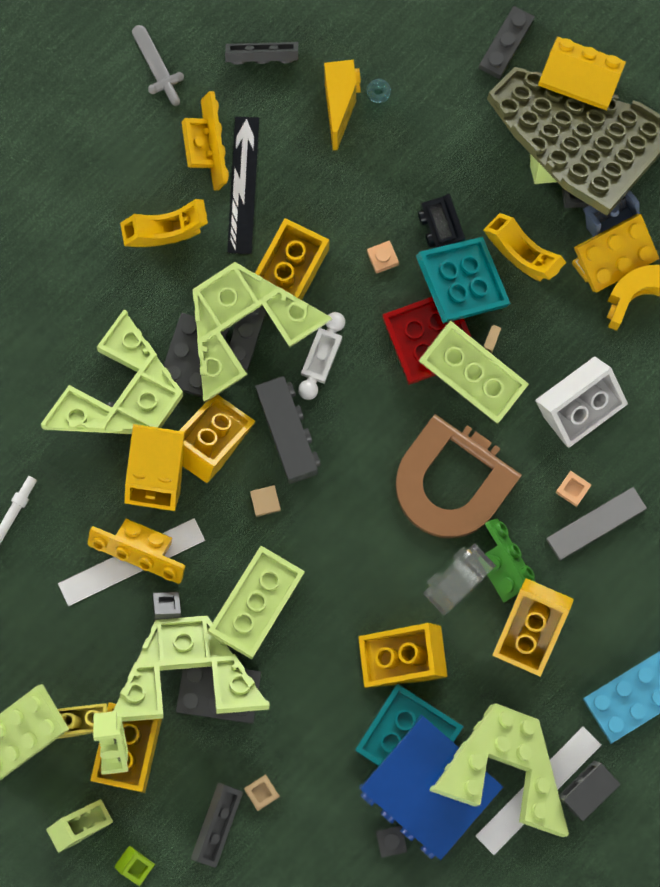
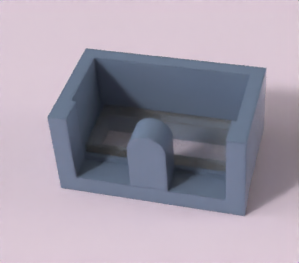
M631 191L623 197L608 216L590 205L583 209L586 216V228L593 237L635 214H640L639 201Z

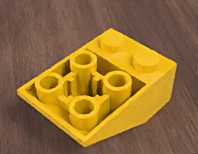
M133 424L125 482V504L175 511L181 493L185 432Z

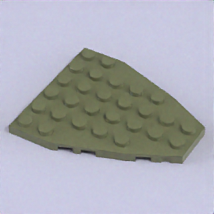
M514 67L489 92L488 102L513 136L564 190L608 216L659 158L660 114L634 100L631 105L618 101V95L615 94L606 111L540 87L538 83L542 73L529 72L526 69Z

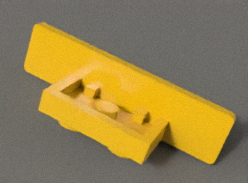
M209 91L201 99L203 119L184 118L181 123L188 167L210 168L213 190L219 191L227 183L229 172L224 160L225 147L222 145L221 139L222 125L218 119L219 104L215 98V92Z
M127 518L116 535L95 526L91 527L88 546L114 556L121 561L140 567L142 570L161 576L168 581L180 584L183 580L185 565L165 557L166 552L171 546L172 537Z

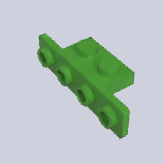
M493 519L486 522L485 525L497 546L480 556L478 560L502 601L507 602L519 594L525 578L536 582L534 580L535 575L521 558L522 553L519 547L512 543L509 538L506 525L499 521V519Z

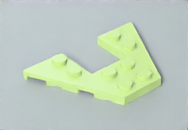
M236 262L192 289L195 303V322L197 325L203 401L207 402L248 375L221 332L259 307L264 306L289 347L330 322L332 318Z
M124 309L98 344L97 350L101 354L136 371V375L113 407L69 385L42 421V429L132 434L133 424L162 428L183 397V391L171 378L167 368L162 365L156 352L149 342L144 339L142 332L139 328L137 329L128 316V312Z
M196 616L155 620L151 633L145 640L137 662L134 663L128 676V681L125 687L122 688L119 700L113 711H117V716H121L122 722L162 719L163 705L160 671L212 667L216 714L269 710V701L265 700L255 686L254 680L247 675L244 666L236 655L232 654L227 645L207 633L212 625L209 617Z
M496 703L490 705L484 713L483 719L473 728V733L454 754L452 762L446 765L444 773L436 784L430 787V791L474 807L481 805L487 759L491 758L526 771L519 822L560 837L568 836L569 832L539 719Z

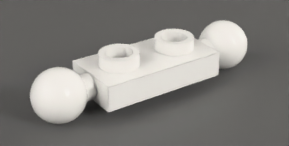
M339 312L329 314L332 320L326 324L327 330L318 329L301 371V375L307 377V380L300 383L298 392L305 400H311L317 396V381L325 384L341 344L342 336L336 334V332L344 328L345 318Z

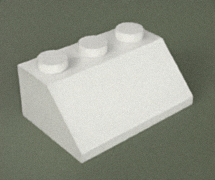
M595 356L535 400L545 420L568 448L628 405L612 368Z

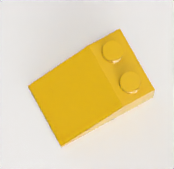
M354 60L324 63V83L333 150H338L356 103V93H360V70L354 67Z
M214 396L179 430L185 432L182 466L205 483H208L222 468L255 424V420L221 396Z
M424 623L358 636L364 688L423 682L448 677L442 628L440 625Z

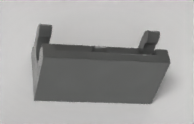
M593 761L559 794V798L575 816L584 821L621 784L602 763Z

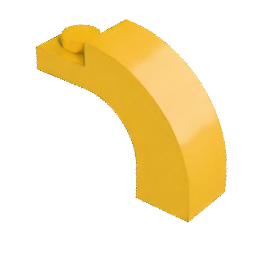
M195 199L182 208L166 214H133L122 221L120 225L124 246L154 247L192 238L201 233L200 228L206 225L208 221L204 200Z
M499 213L483 229L495 247L511 263L526 275L539 282L543 278L550 280L566 264L561 255L547 251L535 244L511 216Z
M660 265L639 267L627 273L619 280L607 301L612 303L606 317L611 319L608 328L618 330L628 304L637 296L653 294L660 297Z

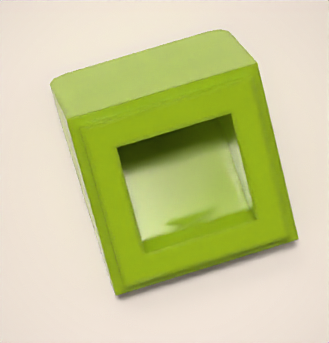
M129 846L114 868L120 874L140 886L155 864L136 849Z

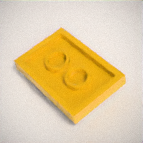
M635 214L574 247L592 292L596 293L619 281L632 270L647 266L660 259L641 214Z

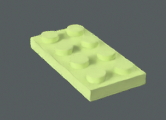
M452 321L447 323L418 360L496 424L501 421L529 385Z
M260 546L207 633L252 660L305 571Z
M43 684L34 687L0 713V780L69 730Z

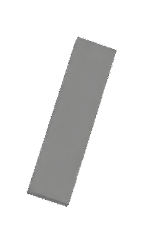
M634 487L547 537L546 540L560 561L645 511L647 507Z

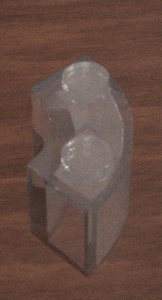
M473 544L468 550L464 547L453 556L455 562L442 575L437 572L427 582L429 587L423 594L444 616L496 567L476 544Z

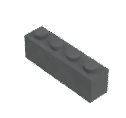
M282 376L256 385V392L289 484L318 475L317 467L321 466L317 452H311L309 443H312V438L308 428L303 429L300 420L304 419L300 405H294L292 397L296 396L292 383H286L285 377Z

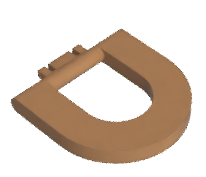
M434 414L402 458L397 471L396 494L403 513L417 528L436 537L459 538L476 532L493 517L522 474L496 457L500 451L498 446L495 445L489 451L488 448L492 442L475 431L472 437H469L468 435L472 428L468 425L463 432H460L436 414ZM449 440L492 469L473 498L463 507L453 510L442 509L434 505L427 498L423 488L425 473Z

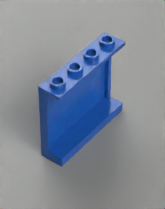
M420 715L414 722V726L364 784L359 786L360 790L363 791L360 796L371 806L374 803L379 805L383 809L380 814L391 824L396 820L403 827L400 832L410 841L416 838L423 845L420 849L428 857L433 859L436 856L441 860L503 786L485 772L481 805L475 807L431 792L430 787L436 784L444 773L446 765L452 762L454 754L459 747L424 716Z

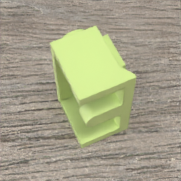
M117 711L94 714L93 738L94 741H99L101 747L102 775L128 772V746L121 716H117Z

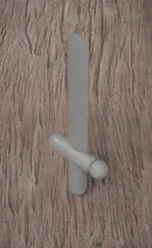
M142 25L135 26L132 34L157 80L156 83L148 87L149 93L155 94L164 90L171 104L178 106L180 98L173 85L183 81L184 75L181 72H177L170 76L146 28Z

